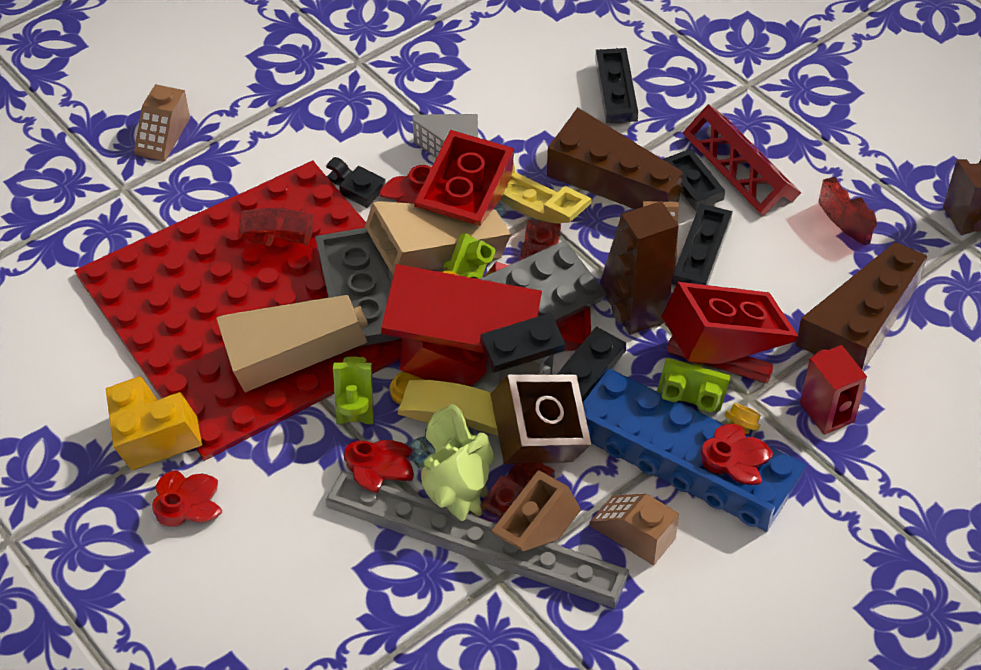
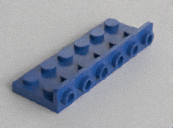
M610 368L583 402L591 444L605 450L614 458H621L637 466L645 474L654 475L670 483L681 492H688L704 500L712 508L722 509L739 518L744 524L757 527L765 532H768L805 473L807 464L770 447L773 452L771 459L757 467L762 478L760 485L741 484L734 481L727 473L715 474L708 471L701 462V447L706 440L713 438L714 432L718 427L725 424L678 401L675 403L662 398L661 393Z

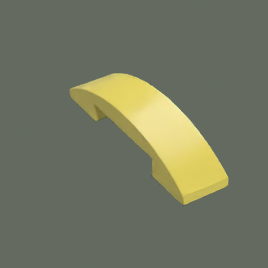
M514 162L512 176L500 200L527 216L552 223L571 222L592 203L590 197L566 186L556 192L516 173Z
M409 380L398 415L429 423L432 415L438 409H443L453 404L462 411L467 427L498 436L491 392L444 381Z

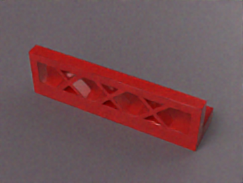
M707 104L683 131L684 136L760 214L765 215L782 196L793 202L802 193L724 114L711 105ZM708 122L711 125L710 139L699 140L695 134ZM729 143L731 145L730 158L719 160L717 158L718 145ZM749 163L750 178L738 180L736 178L737 164ZM769 183L774 190L761 203L756 198L757 184Z

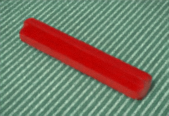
M672 335L668 343L667 352L686 359ZM751 356L722 364L703 363L704 365L761 383H768L773 372L772 363Z

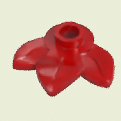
M417 165L409 171L407 176L393 177L382 187L380 197L396 200L397 203L415 204V200L432 167Z
M726 424L718 427L714 432L713 438L706 440L701 447V462L708 471L715 474L727 473L734 481L745 485H760L762 483L757 467L767 463L773 455L772 450L766 443L755 437H746L744 428L737 424Z
M364 440L354 441L348 444L344 450L346 466L353 473L355 482L368 491L377 493L382 486L383 480L412 481L414 478L412 465L407 459L412 454V449L402 442L394 440H380L375 443Z
M178 470L164 474L156 484L158 496L155 497L152 503V511L157 521L164 526L175 527L183 524L186 520L203 523L221 515L222 509L220 506L211 501L218 488L217 478L203 473L193 474L185 478Z

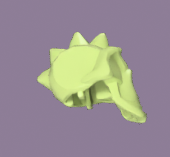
M450 404L443 409H438L432 415L427 425L426 439L433 445L435 453L426 457L424 461L425 466L421 471V480L426 494L433 503L441 508L447 507L456 518L464 521L468 512L476 516H481L483 513L480 498L488 495L485 484L488 480L489 466L495 460V454L491 448L488 436L484 433L471 435L462 411L456 405Z

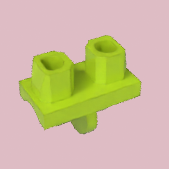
M462 233L459 235L451 260L444 262L442 271H453L460 276L470 278H483L486 265L493 261L496 250L484 241H479L467 233Z
M345 357L343 363H334L333 366L336 424L355 421L373 424L372 363H366V358Z
M666 357L657 392L661 393L662 398L675 403L679 400L695 404L700 410L710 413L715 410L721 411L731 375L703 368V363L692 365Z

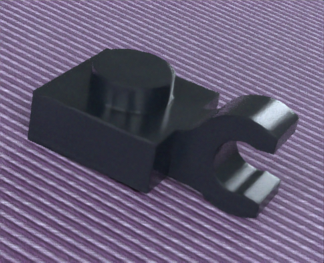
M333 157L326 164V168L332 170L327 177L333 184L339 185L341 194L366 208L380 195L382 187L386 184L385 178L359 165L354 171L350 170L348 165L338 157Z

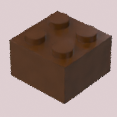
M507 375L491 392L490 395L504 464L573 462L592 445L577 375Z

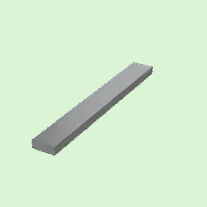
M343 470L325 499L326 507L614 609L629 577V569L551 542L521 551L492 533L491 530L496 523L470 514L467 515L464 521H460L447 507L441 508L430 500L383 484L377 493H373L358 485L352 473Z

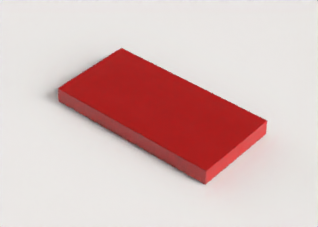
M396 264L381 326V334L484 353L480 343V335L538 317L542 291Z

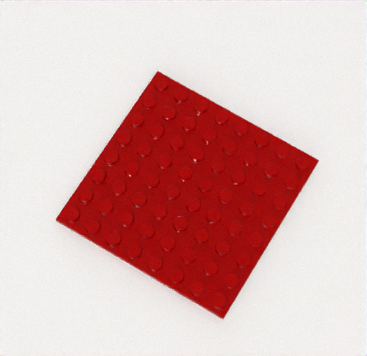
M313 160L74 270L82 285L160 398L162 399L181 392L198 419L202 446L195 449L204 461L333 395L334 363H343L345 357L366 358V363H372V374L401 360L402 339L355 347L247 392H244L233 373L217 317L328 298L315 236L365 228V220Z

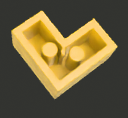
M141 376L105 388L113 448L131 470L202 446L197 416L181 392L157 400Z

